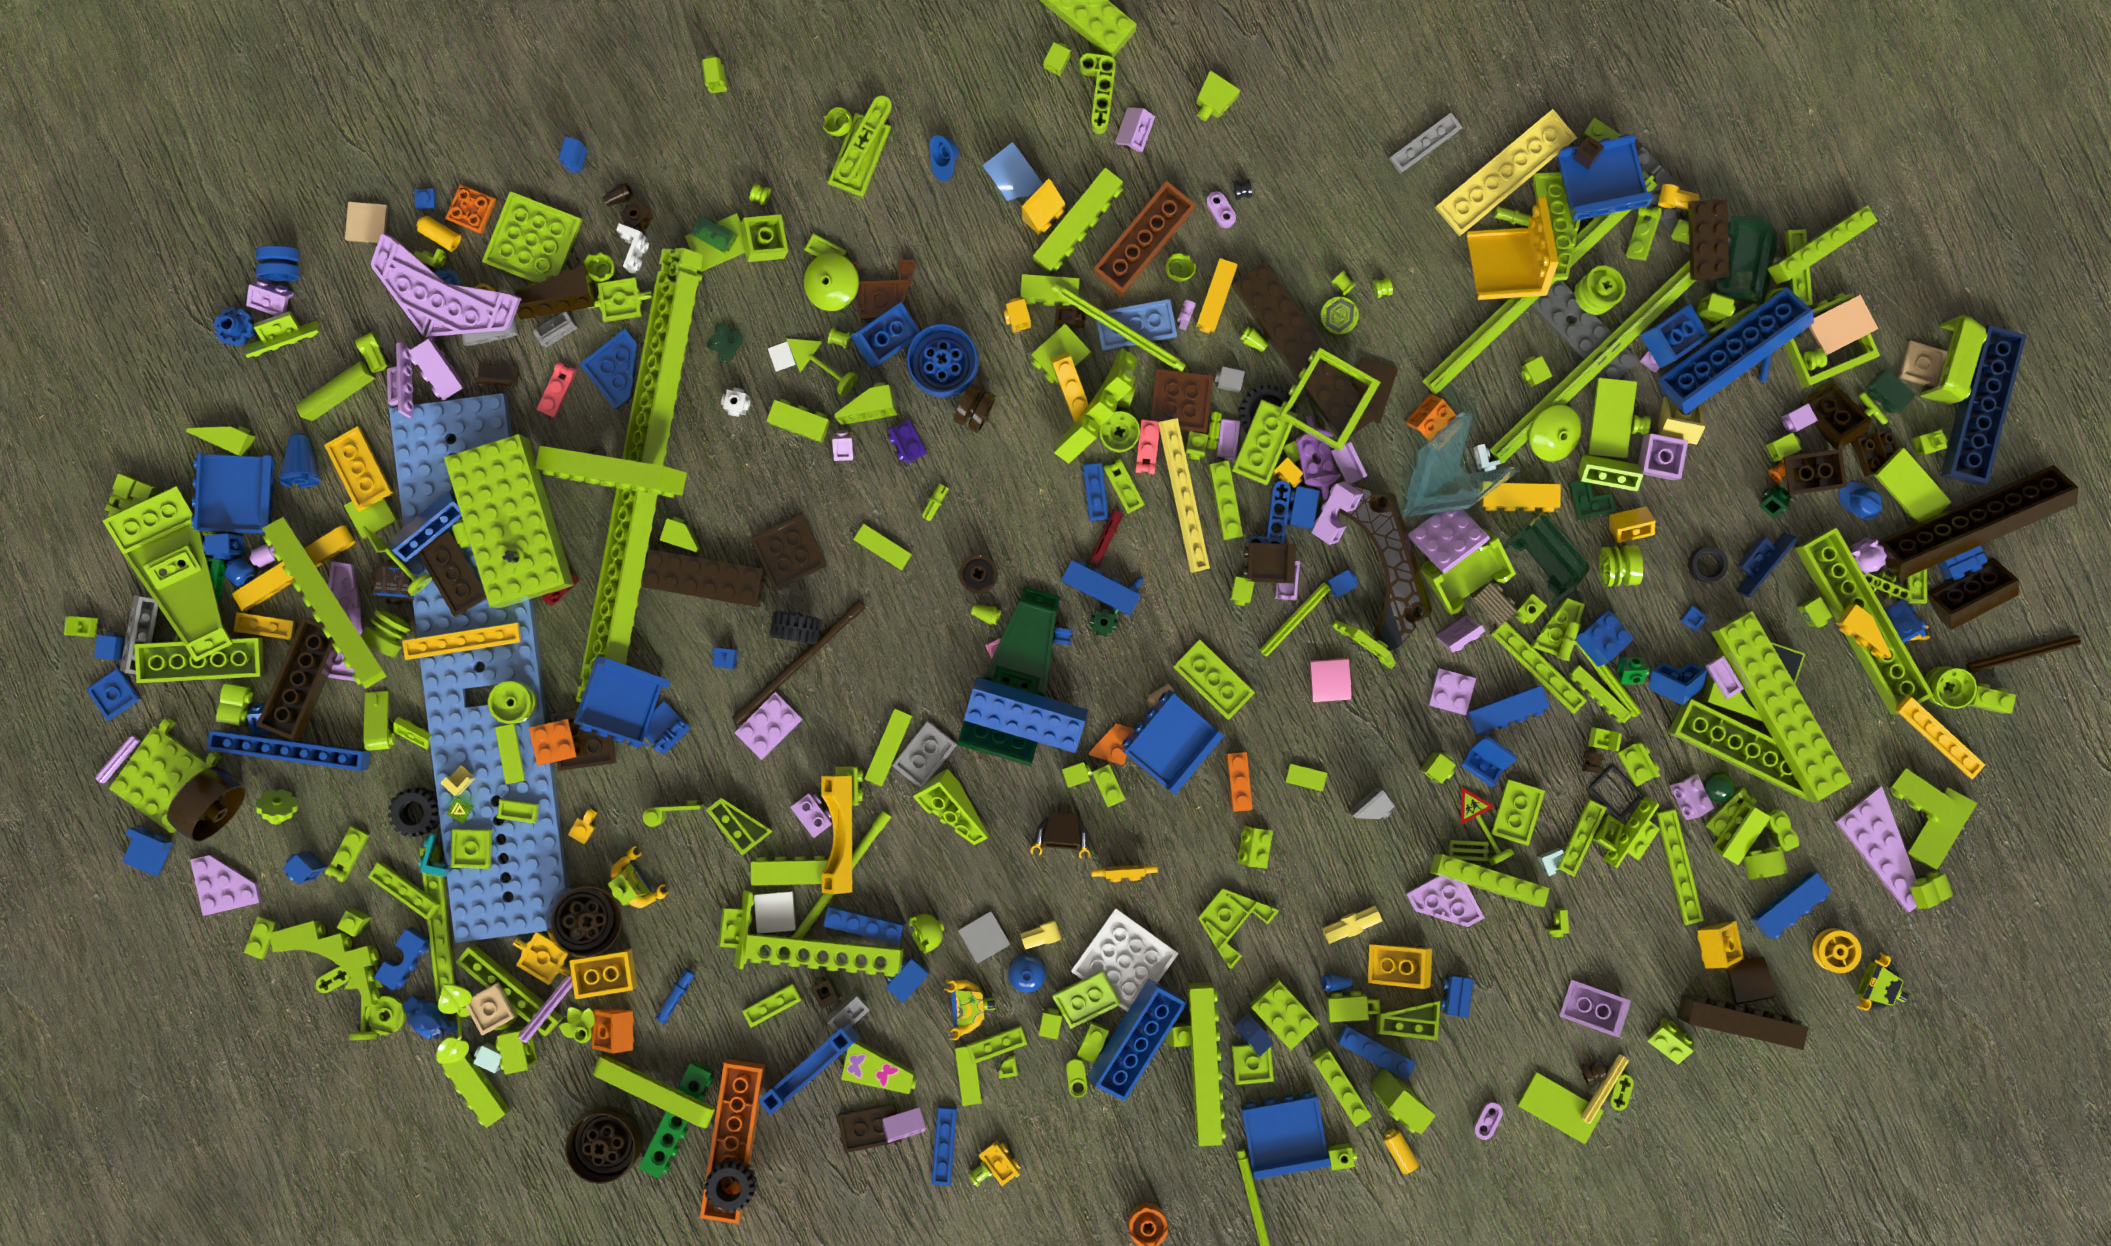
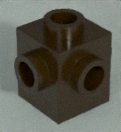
M637 199L630 205H627L621 214L624 220L623 225L640 232L647 229L650 221L654 218L652 212Z

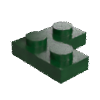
M1581 480L1568 483L1577 520L1616 512L1612 493L1593 497L1590 483Z

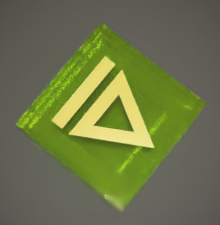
M456 797L446 815L464 824L474 806Z

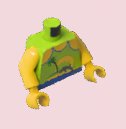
M636 846L627 851V856H623L612 866V879L609 881L608 886L612 890V895L618 898L622 905L643 908L656 901V898L663 899L669 891L662 893L660 890L665 886L662 884L652 893L653 891L632 862L630 863V860H634L642 854L640 852L635 855L633 850Z
M946 979L944 982L950 983V987L944 988V990L951 992L954 1027H957L949 1028L947 1032H954V1036L949 1039L957 1040L960 1036L971 1032L982 1023V1020L985 1019V1010L996 1009L995 998L984 999L983 990L968 980L952 981Z

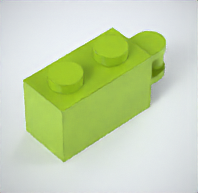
M1351 991L1348 995H1343L1342 992H1332L1331 996H1326L1327 1019L1330 1022L1369 1020L1368 1014L1381 1013L1380 999H1367V996L1362 994V991ZM1372 1003V1009H1368V1004Z

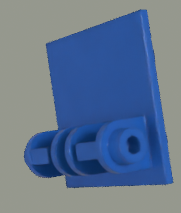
M663 701L653 711L645 737L653 744L652 747L656 751H660L664 755L691 728Z

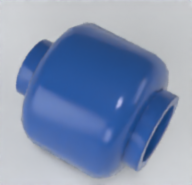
M244 559L231 560L226 564L225 576L235 586L242 587L255 579V569Z

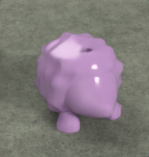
M1869 537L1850 546L1854 559L1865 574L1878 571L1886 564L1885 559L1887 557L1884 547L1879 545V541L1877 539L1870 540Z

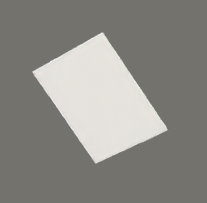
M788 342L768 348L775 371L796 365Z

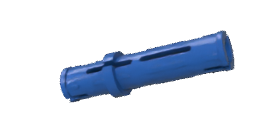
M685 968L681 977L673 984L671 993L655 1016L658 1022L666 1024L680 998L688 991L687 988L696 975L692 970Z

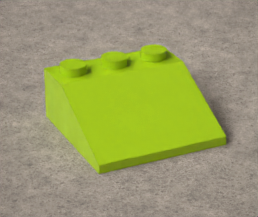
M884 382L874 384V387L869 388L835 413V418L841 425L896 416L897 409L894 393L891 387L885 385Z

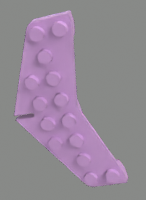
M381 233L371 261L372 269L422 335L429 337L503 331L511 327L521 301L520 297L508 293L446 284L394 237Z

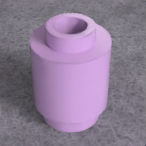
M266 543L251 550L249 557L252 564L261 568L276 561L277 559L272 553L275 550L273 545L268 546Z

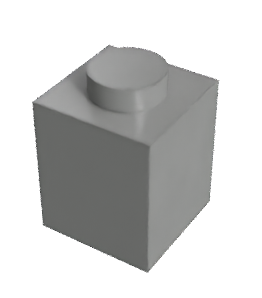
M1222 366L1221 371H1217L1215 382L1218 383L1217 388L1239 393L1245 371Z

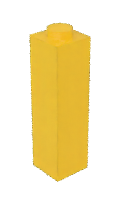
M1219 259L1196 325L1200 331L1204 333L1215 331L1238 264Z

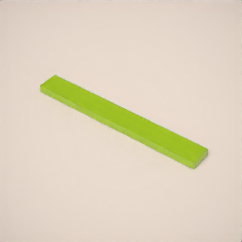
M435 845L430 864L434 861L442 862L441 845ZM420 847L421 857V855H425L426 848ZM422 873L424 892L441 903L433 918L428 921L436 1001H438L443 983L456 985L444 877Z

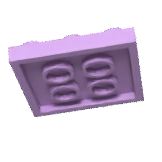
M1454 500L1408 534L1409 539L1443 574L1490 540L1489 535Z

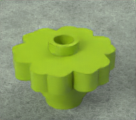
M283 789L277 792L275 790L263 792L261 798L256 800V812L262 814V819L268 820L274 825L281 824L285 820L292 818L293 813L298 810L297 798L292 797L291 792Z

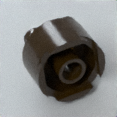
M976 554L969 556L963 561L959 570V579L968 591L975 594H983L995 586L998 579V570L990 558ZM975 570L984 571L981 579H978V577L974 578Z

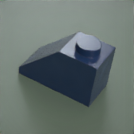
M1249 1013L1233 1027L1236 1033L1259 1057L1274 1044Z

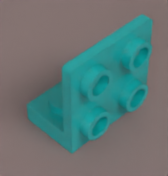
M431 833L430 836L425 838L423 848H426L425 855H421L418 867H421L420 872L445 877L449 869L445 867L446 863L434 861L430 864L438 833Z

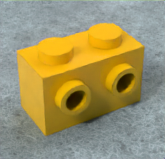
M1014 298L1009 300V303L1006 304V310L1003 311L1006 324H1011L1012 332L1031 328V320L1025 299Z
M1647 506L1609 515V530L1617 544L1655 535V519Z

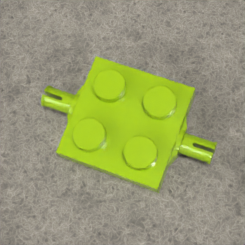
M636 278L598 283L599 294L598 299L595 300V307H599L602 311L604 322L642 317V300L653 299L652 291L640 293Z

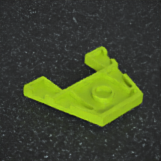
M1338 620L1332 623L1331 626L1344 636H1349L1377 656V660L1388 668L1392 669L1395 666L1396 662L1391 652L1387 650L1388 646L1380 640H1373L1370 632L1363 628L1362 630Z
M1221 888L1198 916V919L1228 967L1232 969L1242 955L1227 943L1252 912L1266 924H1269L1279 911L1276 908Z

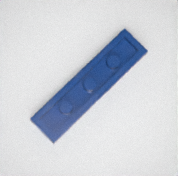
M938 1106L931 1183L933 1185L951 1186L957 1107Z

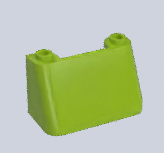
M1484 528L1482 529L1489 535L1490 540L1445 574L1430 559L1423 563L1420 568L1444 608L1451 616L1459 613L1464 607L1465 603L1462 599L1492 580L1505 583L1516 575L1499 538Z

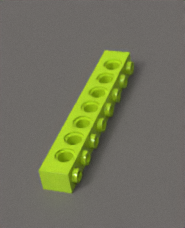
M753 933L747 935L745 959H750L752 963H762V960L769 961L771 965H781V962H785L791 967H800V964L808 965L807 968L819 969V966L827 967L826 970L838 971V968H845L846 972L857 973V970H865V974L876 975L877 972H884V976L895 977L896 974L901 972L903 948ZM764 945H768L771 948L769 955L763 952ZM784 946L788 947L790 950V955L788 957L782 954V948ZM802 948L809 951L808 958L801 956ZM821 950L828 953L827 960L820 958ZM840 952H844L847 955V962L840 961ZM859 954L866 956V964H861L858 961ZM878 956H883L886 959L885 966H880L877 963Z

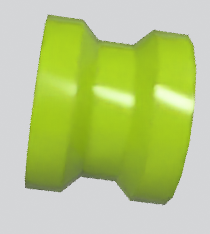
M755 183L749 200L752 202L757 201L760 205L765 206L769 200L771 188H763L759 183Z
M1389 276L1384 277L1383 280H1373V290L1376 298L1393 294Z
M1818 348L1814 352L1807 351L1804 353V363L1808 370H1814L1817 366L1825 367L1827 365V356L1822 348Z
M1633 415L1631 434L1641 433L1642 435H1647L1650 430V417L1644 416L1641 418L1638 415Z

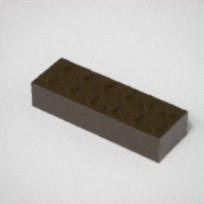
M649 549L642 587L760 607L766 571L761 568Z
M302 618L256 724L257 726L291 740H301L338 655L332 646V643L335 641L332 637L327 638L321 629L325 627L323 623H318L311 618Z
M1689 993V996H1681L1677 1018L1690 1025L1804 1050L1809 1028L1803 1025L1801 1020L1795 1019L1792 1016H1780L1766 1010L1762 1012L1748 1006L1744 1008L1735 1003H1723L1713 998L1705 999Z

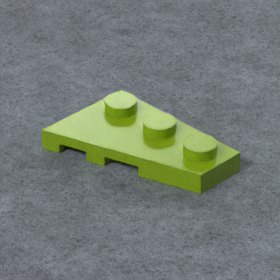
M1565 598L1530 647L1558 656L1563 642L1561 638L1565 636L1568 622L1571 621L1579 624L1585 604Z

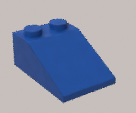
M899 302L849 336L871 368L878 366L912 342L920 330L902 302Z
M1691 304L1640 335L1659 368L1676 361L1710 337Z

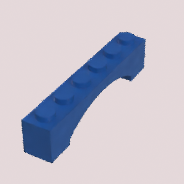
M847 1023L758 1101L768 1114L772 1115L861 1037Z

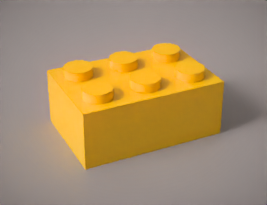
M632 948L600 953L586 958L575 957L569 961L575 999L631 991L638 987Z

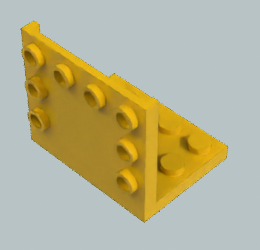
M1538 197L1536 205L1532 209L1533 215L1529 218L1528 228L1467 232L1466 237L1478 300L1545 296L1548 294L1559 261L1546 197Z

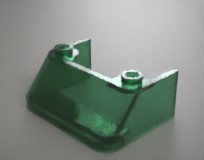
M1539 512L1511 535L1503 545L1504 549L1510 545L1515 550L1523 551L1526 549L1550 577L1548 579V589L1555 594L1550 602L1552 605L1574 591L1590 570L1585 558L1544 512Z

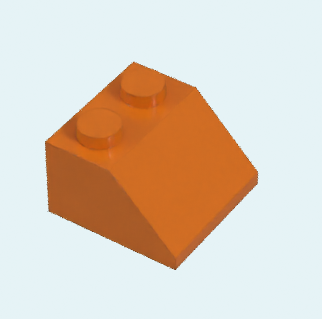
M624 1009L592 1010L595 1015V1024L592 1027V1049L609 1053L633 1050V1011Z

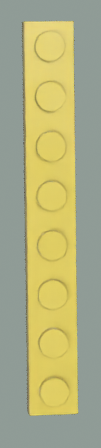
M1178 418L1158 422L1190 572L1209 569V561Z

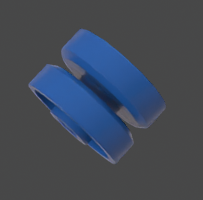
M283 246L255 248V260L260 262V264L256 265L257 278L269 281H296L300 279V268L295 265L300 262V251L298 249Z

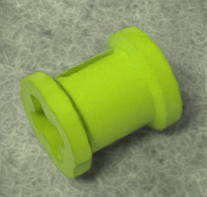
M1343 270L1331 283L1336 284L1345 296L1357 283L1352 282Z
M832 327L827 343H834L843 346V349H847L851 333H843Z
M983 1161L976 1169L968 1171L969 1178L977 1187L981 1181L993 1175Z

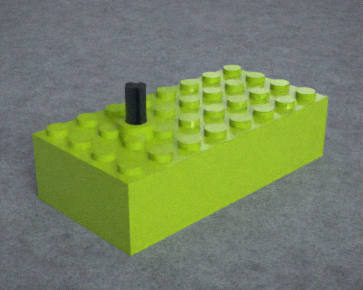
M518 434L444 457L489 607L501 609L574 586L539 470L535 468L536 460L528 438Z

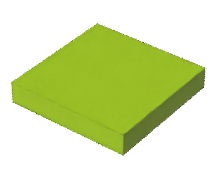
M386 498L360 512L356 510L352 501L344 505L362 539L368 538L362 528L363 526L375 534L398 521Z
M453 828L451 868L490 869L492 863L493 829Z
M1248 1044L1232 1045L1235 1085L1274 1081L1271 1047L1259 1057Z

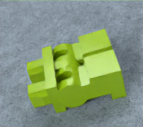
M118 474L112 488L114 491L105 510L109 511L107 517L159 494L161 489L130 476Z

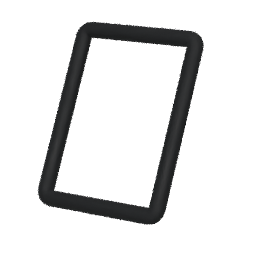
M1610 765L1589 786V791L1619 820L1623 819L1643 798V794L1613 765ZM1611 769L1639 795L1621 815L1615 812L1593 790Z

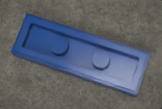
M1102 462L1083 464L1089 521L1108 520Z

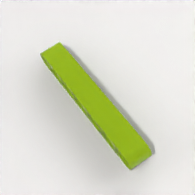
M606 1055L599 1056L592 1073L595 1077L702 1128H708L715 1111L713 1106Z

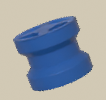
M1054 628L1055 638L1052 643L1071 645L1070 635L1073 633V630Z

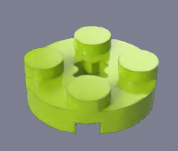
M384 995L380 997L378 1005L367 1007L365 1019L369 1023L370 1029L379 1035H388L398 1031L406 1020V1012L402 1007L404 1002L394 996ZM387 1010L390 1017L384 1020V1016L381 1013Z

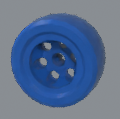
M938 324L927 327L916 335L908 348L906 360L910 378L920 390L932 397L951 398L961 394L974 382L978 373L979 353L976 345L968 334L955 326ZM940 345H947V349H940ZM930 350L935 352L932 357L927 355ZM952 352H959V357H952ZM940 356H946L945 358L947 362H942V364L938 363V358ZM928 364H932L934 366V369L932 371H928L926 369V366ZM953 365H957L959 367V370L957 372L951 371V367ZM940 372L946 373V377L944 379H940L938 377V374Z

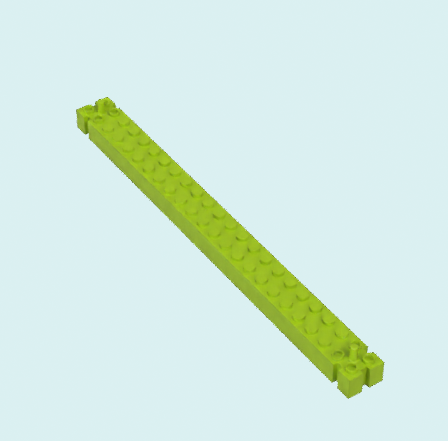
M675 248V250L662 249L659 264L662 266L661 271L657 272L622 459L663 466L667 453L666 447L670 436L671 421L674 416V405L677 399L678 384L681 379V368L684 362L685 347L688 342V332L692 321L691 316L695 304L696 290L699 281L703 277L702 274L697 273L702 267L703 254L686 248ZM616 488L580 679H583L582 686L578 687L577 702H581L596 656L608 658L625 665L627 663L628 647L631 642L630 637L632 627L634 626L635 610L638 605L637 600L645 568L646 553L649 547L648 542L652 531V521L656 511L657 495L636 492L631 489Z

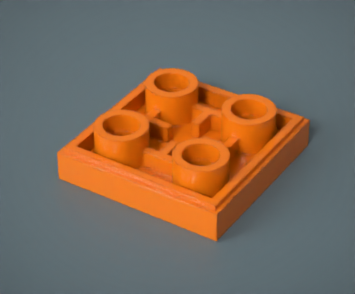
M460 184L445 219L482 234L497 200Z

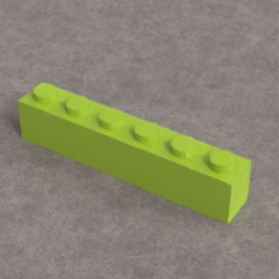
M1105 167L1033 255V260L1050 274L1053 271L1057 272L1063 265L1062 260L1064 257H1069L1075 250L1073 246L1077 241L1082 242L1086 237V230L1090 226L1093 228L1099 221L1098 216L1100 213H1105L1111 206L1110 201L1113 197L1117 198L1122 193L1123 181Z
M1868 205L1857 209L1767 269L1777 285L1788 281L1876 223L1877 219Z
M1434 854L1429 872L1539 907H1545L1550 889L1443 854Z
M475 944L468 947L456 961L459 966L486 988L499 982L514 1011L528 1023L545 1004L542 999ZM553 1010L537 1030L546 1037L554 1030L563 1017Z

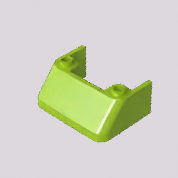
M1961 315L1941 323V328L1954 331L1938 387L1921 392V397L1948 405L1963 401L1969 397L1971 381L1982 344L1987 338V332L1984 326L1966 315Z

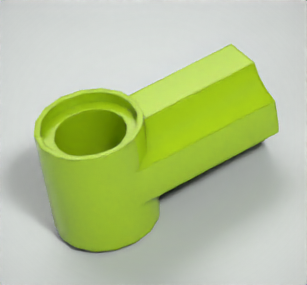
M374 331L355 339L356 346L361 354L364 355L371 372H380L388 367L380 349L381 342Z

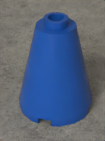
M293 433L288 438L279 477L280 483L284 486L292 487V484H299V488L316 486L320 482V474L310 440L304 433Z

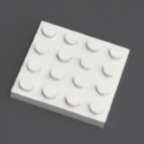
M1115 908L1071 969V972L1084 979L1103 969L1121 1001L1119 1006L1128 1012L1147 980L1151 979L1158 983L1178 955V952Z

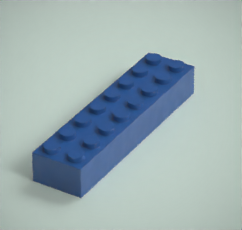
M1788 287L1784 288L1659 378L1661 391L1685 415L1812 325L1814 323L1812 309Z

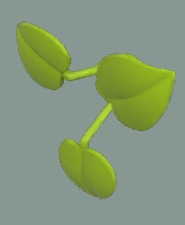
M445 983L441 987L438 1007L441 1012L446 1014L457 1012L458 1037L456 1039L453 1036H449L440 1042L436 1051V1059L439 1064L457 1062L463 1059L469 1051L468 1042L461 1040V1017L470 1015L466 1006L471 1003L472 995L463 987ZM516 1013L517 1016L493 1030L507 1028L517 1019L518 1014Z

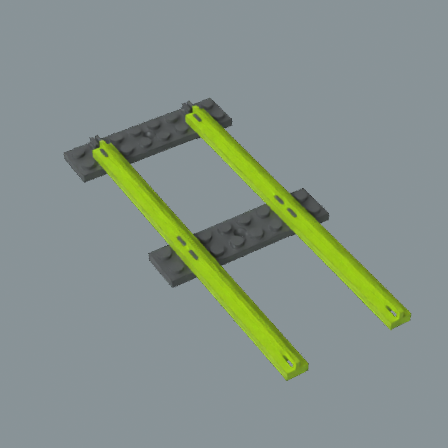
M1642 147L1637 151L1647 192L1651 191L1653 197L1648 208H1661L1659 222L1672 235L1679 221L1677 213L1683 214L1681 220L1689 222L1688 210L1659 206L1658 201L1663 184H1672L1678 186L1680 190L1684 189ZM1631 210L1596 216L1576 236L1571 267ZM1728 236L1730 274L1748 256ZM1678 241L1690 253L1689 244ZM1690 260L1613 333L1595 315L1589 314L1580 308L1576 302L1575 294L1562 280L1552 281L1548 294L1545 296L1510 298L1422 382L1436 395L1529 306L1548 323L1582 359V362L1489 449L1491 455L1503 464L1529 439L1531 423L1541 410L1554 404L1565 405L1596 375L1599 378L1619 380L1638 362L1626 346L1696 281L1690 280ZM1725 278L1714 279V280L1719 284V283H1721ZM1568 316L1573 317V323L1567 321Z

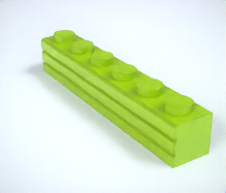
M1576 665L1569 673L1570 679L1574 682L1577 681L1580 684L1579 687L1582 690H1586L1592 699L1595 698L1599 706L1606 708L1605 711L1609 715L1612 714L1616 722L1625 723L1632 716L1620 702L1580 665Z

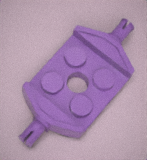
M1314 415L1306 417L1308 426L1327 437L1332 436V433L1315 427ZM1304 432L1297 437L1296 443L1305 483L1308 486L1321 489L1323 501L1328 500L1330 497L1328 487L1341 474H1335L1330 446ZM1312 455L1317 459L1316 464L1312 460Z

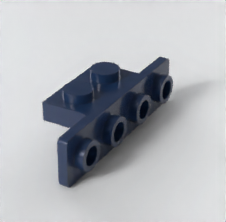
M1784 532L1772 544L1767 537L1761 535L1737 564L1747 577L1736 591L1741 595L1751 597L1777 564L1780 563L1786 553L1793 547L1798 538Z

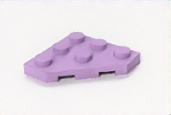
M214 855L190 860L203 916L262 902L257 882L248 879L230 865L224 864Z
M1436 876L1405 893L1413 909L1420 913L1466 927L1484 919L1467 884Z

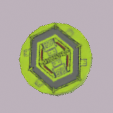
M1334 297L1328 300L1320 313L1324 329L1334 335L1351 332L1357 325L1359 318L1355 303L1345 297Z

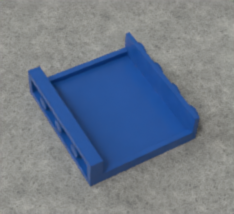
M1624 134L1616 139L1605 138L1600 140L1599 143L1604 146L1603 151L1589 170L1573 160L1579 146H1566L1559 151L1557 161L1572 221L1649 206L1653 197L1651 191L1647 192L1635 146L1636 134Z
M198 452L197 457L194 459V468L197 469V475L193 478V487L196 488V495L192 497L195 515L191 516V525L194 527V530L198 532L265 534L262 528L272 523L275 458L268 455L251 457L207 455Z
M596 656L573 723L580 725L579 729L591 732L592 729L597 730L596 735L606 738L608 734L612 735V740L621 743L627 740L629 741L628 745L640 748L641 745L648 747L649 744L643 741L661 688H668L670 680L608 658Z
M1168 690L1159 697L1157 705L1148 710L1146 713L1147 717L1135 726L1132 735L1123 740L1120 750L1176 795L1224 735L1184 703L1175 693Z
M1307 1091L1303 1092L1301 1096L1285 1095L1283 1099L1275 1100V1098H1268L1262 1103L1256 1104L1255 1101L1245 1103V1106H1241L1252 1173L1255 1180L1331 1166L1317 1093Z

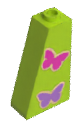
M857 1041L847 1050L841 1080L910 1094L911 1089H915L917 1078L914 1077L915 1071Z

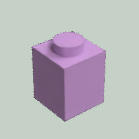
M1809 404L1803 405L1782 416L1783 426L1790 433L1797 432L1818 421Z

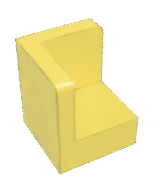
M460 766L451 776L445 777L441 784L454 796H458L464 792L476 777L464 766Z

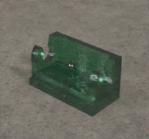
M703 215L699 216L691 232L693 236L723 253L729 252L738 237V234Z

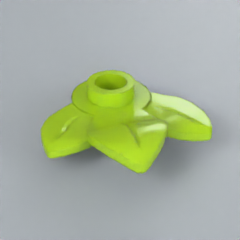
M569 1007L567 1011L568 1022L559 1026L562 1034L567 1038H574L579 1043L588 1042L592 1037L591 1028L595 1024L594 1012L591 1008L582 1012L578 1008ZM581 1030L585 1031V1036L581 1034Z

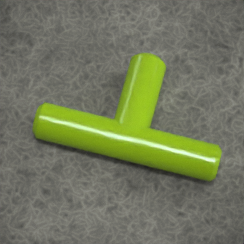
M1862 392L1859 394V398L1868 407L1864 412L1869 417L1873 414L1882 425L1888 422L1887 417L1867 393Z

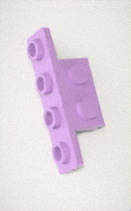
M399 342L396 343L397 366L387 369L388 404L391 406L398 405L399 413L412 418L414 405L412 402L413 371L411 359L409 358V350L411 349Z

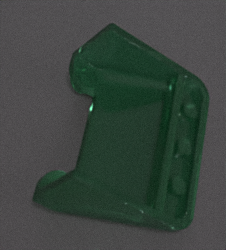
M1732 216L1731 222L1728 223V234L1733 236L1729 257V278H1719L1717 290L1723 295L1762 305L1769 290L1771 274L1767 268L1772 266L1774 262L1777 231L1762 216Z

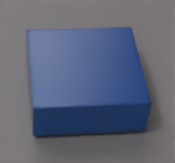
M1690 605L1679 621L1692 631L1697 632L1708 616L1693 605Z

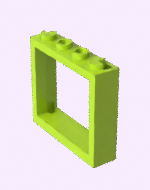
M1844 293L1834 296V301L1828 303L1827 300L1817 303V308L1812 310L1813 316L1855 298L1854 294L1851 293L1845 296ZM1871 333L1858 339L1864 355L1810 377L1794 338L1784 344L1802 388L1880 356Z
M1319 348L1317 352L1313 350L1308 359L1311 363L1307 369L1303 367L1298 378L1301 380L1298 385L1294 384L1288 394L1291 397L1288 402L1284 401L1279 411L1282 413L1279 417L1340 452L1381 382ZM1319 359L1324 360L1368 386L1337 441L1288 414Z

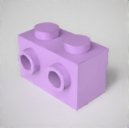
M809 793L790 808L811 836L815 838L831 826L833 822L830 811L828 809L824 810L820 805L822 801L818 795Z

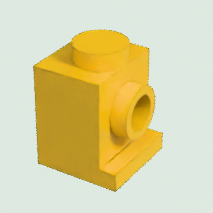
M1288 457L1273 471V475L1276 473L1280 475L1278 477L1280 481H1285L1294 488L1302 481L1300 477L1303 475V472Z

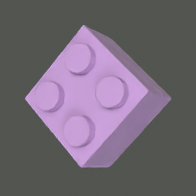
M1656 434L1644 435L1638 461L1643 474L1669 480L1681 479L1688 441Z

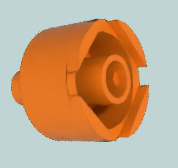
M1143 1202L1137 1205L1129 1215V1233L1137 1245L1158 1246L1165 1240L1168 1225L1165 1213L1159 1206ZM1145 1223H1146V1224L1151 1223V1227H1150V1226H1146V1228H1145L1144 1224H1145Z

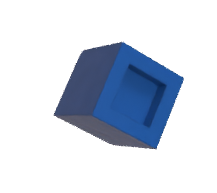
M712 647V651H714L712 665L714 667L736 669L738 650Z

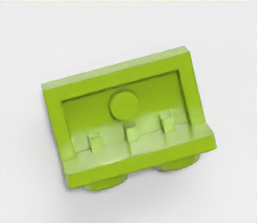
M1243 826L1237 863L1248 867L1267 869L1273 831Z
M1666 1018L1661 1019V1025L1647 1039V1042L1676 1064H1680L1694 1051L1692 1036L1684 1033L1674 1022L1668 1021Z

